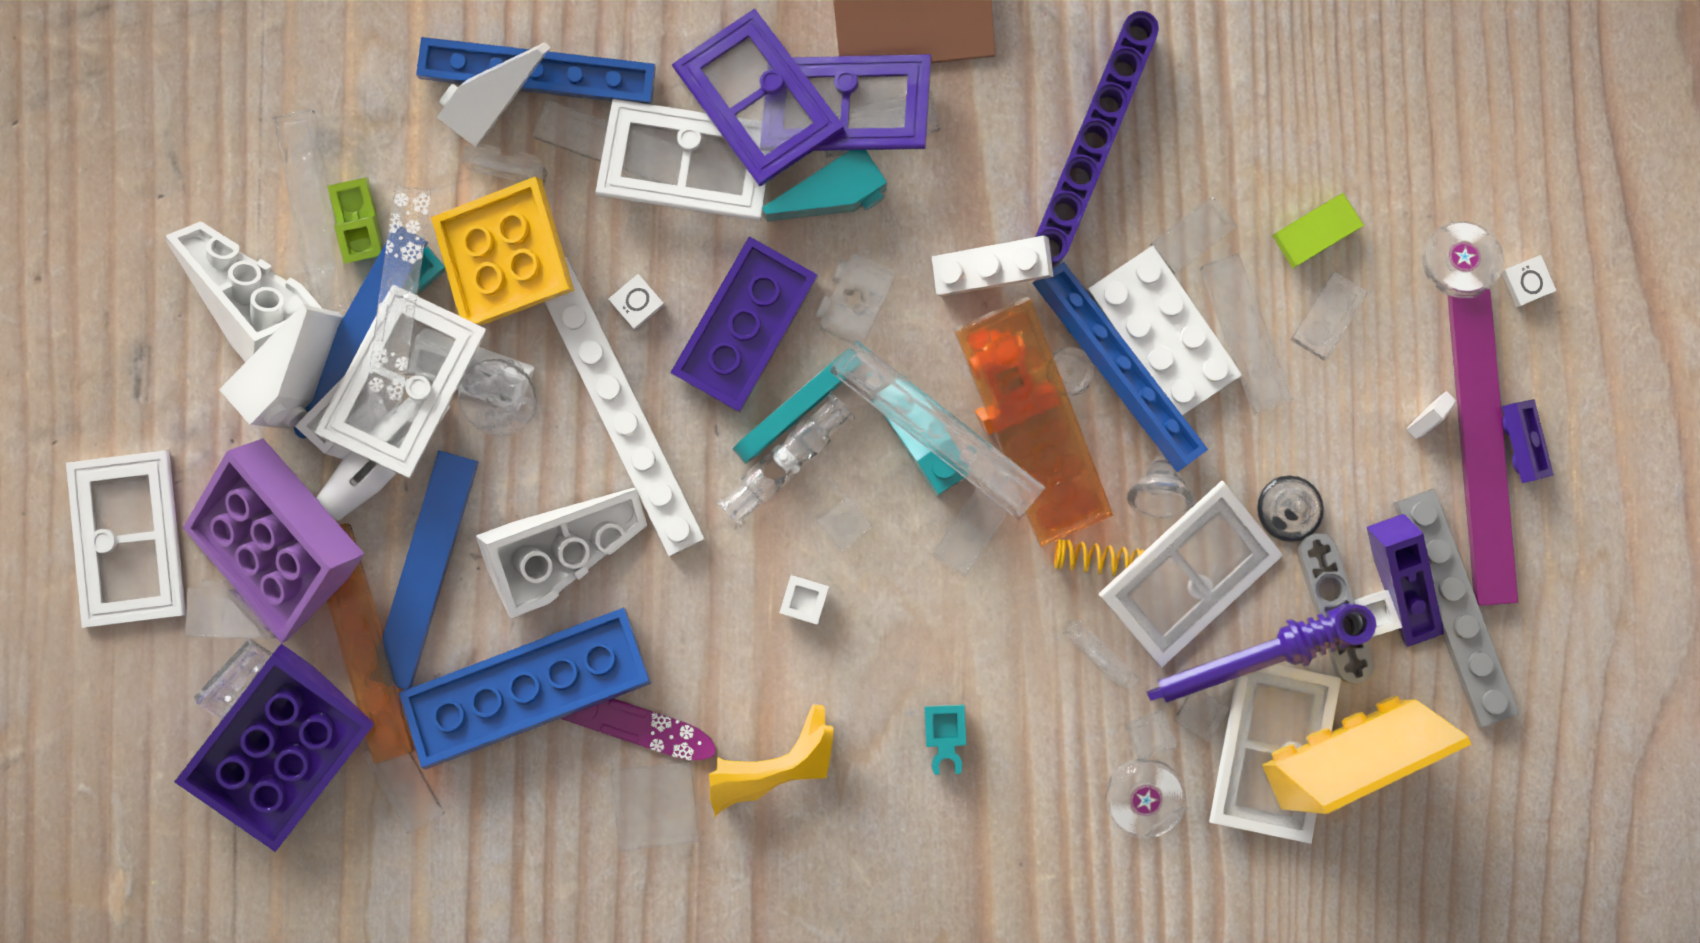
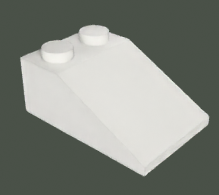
M302 304L219 390L249 425L278 428L295 427L307 414L305 408L313 400L337 328L343 316L336 311Z

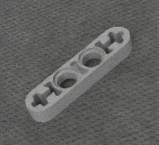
M1320 533L1311 534L1301 540L1297 549L1298 559L1316 615L1322 613L1326 617V611L1335 609L1342 604H1355L1337 546L1333 539L1328 535ZM1314 540L1318 546L1325 545L1326 553L1321 555V560L1324 567L1332 565L1333 572H1322L1314 577L1312 570L1321 569L1318 559L1316 557L1310 558L1308 555V550L1313 548ZM1326 578L1334 579L1339 585V595L1332 601L1323 599L1319 593L1320 583ZM1353 612L1346 616L1352 627L1349 635L1358 633L1362 628L1359 615ZM1367 642L1358 644L1357 648H1350L1352 657L1362 660L1363 666L1357 668V676L1353 672H1346L1344 669V665L1350 663L1346 650L1338 652L1336 646V651L1331 653L1327 649L1333 669L1337 677L1341 678L1342 681L1359 684L1368 680L1372 675L1374 664Z

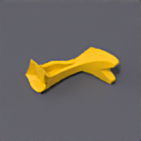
M812 705L800 738L787 755L758 762L728 761L717 757V770L709 774L710 802L714 810V818L733 804L758 800L783 783L793 780L827 778L834 731L832 726L825 725L824 705Z

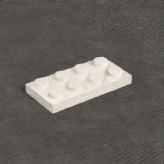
M1153 245L1087 289L1088 294L1181 415H1184L1242 376L1235 363Z

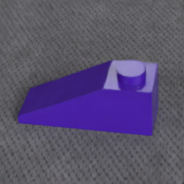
M1405 514L1367 526L1373 559L1384 590H1388L1402 626V628H1399L1406 647L1443 635L1444 630L1424 534Z

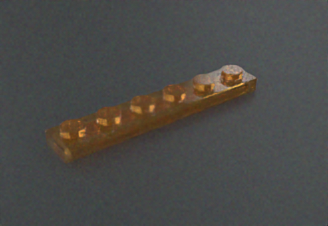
M340 524L342 529L357 545L351 524ZM360 560L348 580L327 602L357 707L375 723L367 733L366 738L373 763L379 764L416 752L383 641L382 630L363 564Z

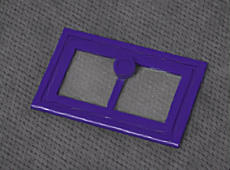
M755 8L672 64L676 73L759 186L764 185L845 130L843 124Z
M931 54L792 57L845 128V130L814 151L926 149ZM768 63V70L773 69ZM785 84L779 93L765 95L761 152L774 150L813 123Z

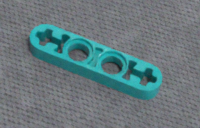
M850 349L842 353L733 447V451L745 464L752 461L862 366V363Z

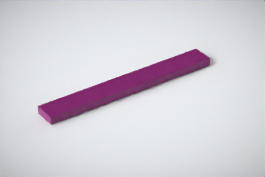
M1491 289L1454 290L1448 292L1447 297L1473 592L1479 606L1518 603Z

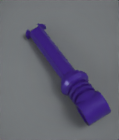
M1347 603L1326 611V617L1322 613L1316 615V621L1313 617L1307 618V624L1303 620L1298 622L1293 619L1286 620V626L1280 628L1276 636L1277 638L1157 680L1159 687L1146 691L1150 701L1163 697L1165 702L1168 703L1283 661L1294 666L1302 664L1304 668L1308 667L1311 660L1317 658V652L1324 656L1327 654L1326 649H1329L1331 653L1335 652L1337 645L1340 649H1344L1369 641L1375 634L1377 626L1375 616L1365 606ZM1356 612L1362 619V628L1358 633L1349 635L1343 628V621L1348 614Z

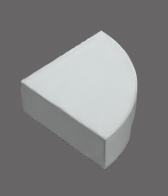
M1445 391L1406 430L1415 439H1420L1446 418L1454 407L1456 400Z

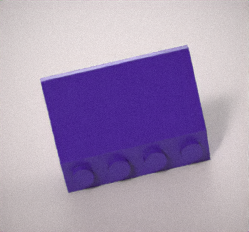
M281 643L174 782L276 852L375 723L313 665Z

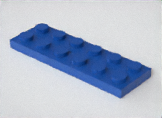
M623 607L399 692V696L421 768L427 770L652 683L627 610Z

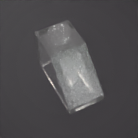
M202 580V588H188L185 636L277 638L236 589H227V581Z

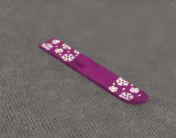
M614 698L561 718L562 720L676 758L705 760L713 757L716 753V746L712 739L701 729L686 722Z

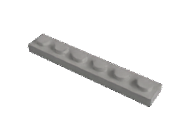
M1435 489L1394 502L1397 514H1405L1424 534L1444 630L1443 637L1477 727H1485L1518 715L1517 706Z

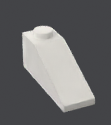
M544 42L467 79L459 87L452 84L439 100V103L444 107L437 118L476 147L485 139L551 47Z

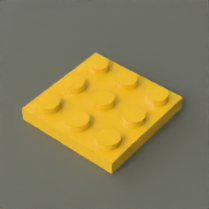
M535 176L431 217L460 317L482 326L575 291L542 179Z

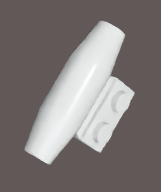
M343 378L295 426L324 454L343 459L316 497L328 513L338 521L377 494L397 474L386 467L314 434ZM366 382L345 423L400 448L424 400L416 401L408 398L388 413L382 395L379 392H375L376 389L372 391L370 387L373 386ZM450 404L448 405V407H447V409H446L444 415L442 416L441 420L443 419V417L445 416V414H446V413L448 412V410L450 409V407H451Z

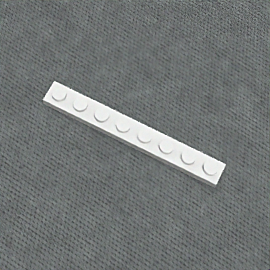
M565 257L575 291L546 301L545 304L668 556L671 557L705 540V537L569 259Z

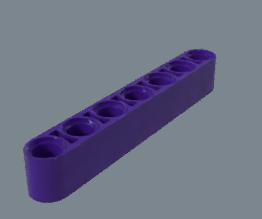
M1136 11L1125 20L1035 237L1046 236L1059 246V254L1051 257L1052 268L1058 266L1069 251L1159 31L1158 21L1149 12ZM1131 27H1141L1147 33L1148 38L1142 41L1136 40L1130 35L1129 29ZM1118 62L1129 64L1133 74L1131 76H1121L1116 72L1114 64ZM1105 97L1112 98L1117 102L1119 109L1116 112H1106L1100 106L1099 100ZM1088 133H1097L1102 137L1104 146L1101 148H1091L1085 142L1084 136ZM1075 168L1083 169L1089 176V182L1082 185L1076 184L1070 178L1069 172ZM1058 204L1069 205L1074 211V218L1068 221L1061 220L1055 214V206Z

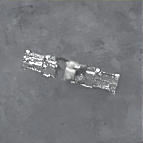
M830 393L827 396L828 401L811 417L806 416L792 429L785 443L775 446L741 478L742 483L726 499L720 498L717 501L719 506L740 527L745 524L744 519L760 503L766 504L800 471L804 461L816 456L831 442L830 436L846 421L852 422L855 419L850 410L834 394ZM774 459L780 469L787 473L777 479L766 478V469L768 464Z

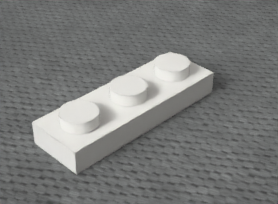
M1046 236L932 256L936 295L941 297L1053 277L1049 238Z

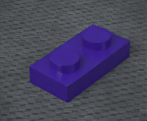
M1535 399L1502 406L1504 412L1503 427L1506 434L1510 436L1514 452L1512 457L1513 467L1517 474L1520 475L1521 483L1554 476Z

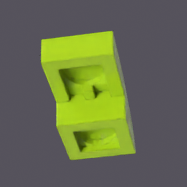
M364 177L328 185L327 188L337 223L334 225L343 263L379 256L383 246L369 178Z
M1343 192L1279 230L1272 237L1293 269L1357 231L1364 224Z

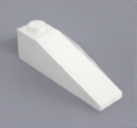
M203 222L166 235L167 244L227 340L245 362L302 304L321 308L302 284L292 278L288 280L283 279L271 271L270 264L262 259L256 262L239 251L238 244Z
M631 488L514 521L478 534L476 538L489 576L509 617L514 618L551 603L559 596L558 593L575 579L580 580L589 572V568L607 554L611 555L648 525L636 488Z

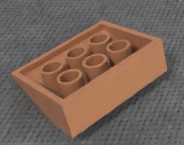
M833 0L839 56L931 54V63L995 57L992 0Z

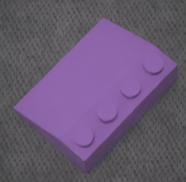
M264 438L226 452L183 526V529L281 643L288 641L348 580L364 556L362 550Z

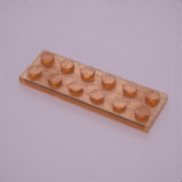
M1027 296L953 328L1037 543L1041 547L1113 516L1112 509L1032 300Z

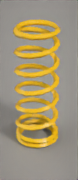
M1058 539L1054 555V568H1059V570L1063 568L1068 544L1071 571L1075 569L1079 551L1083 546L1085 573L1089 570L1093 552L1097 548L1099 575L1102 574L1104 562L1110 549L1112 561L1111 575L1113 577L1116 575L1123 551L1125 553V569L1133 563L1137 553L1139 557L1145 551L1143 549L1140 551L1137 548L1133 551L1129 560L1127 549L1122 547L1115 559V551L1109 545L1101 557V549L1097 543L1091 547L1088 554L1087 546L1082 541L1078 544L1074 554L1073 544L1069 539L1067 541Z

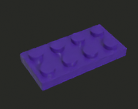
M749 236L670 373L740 413L816 282L818 275Z

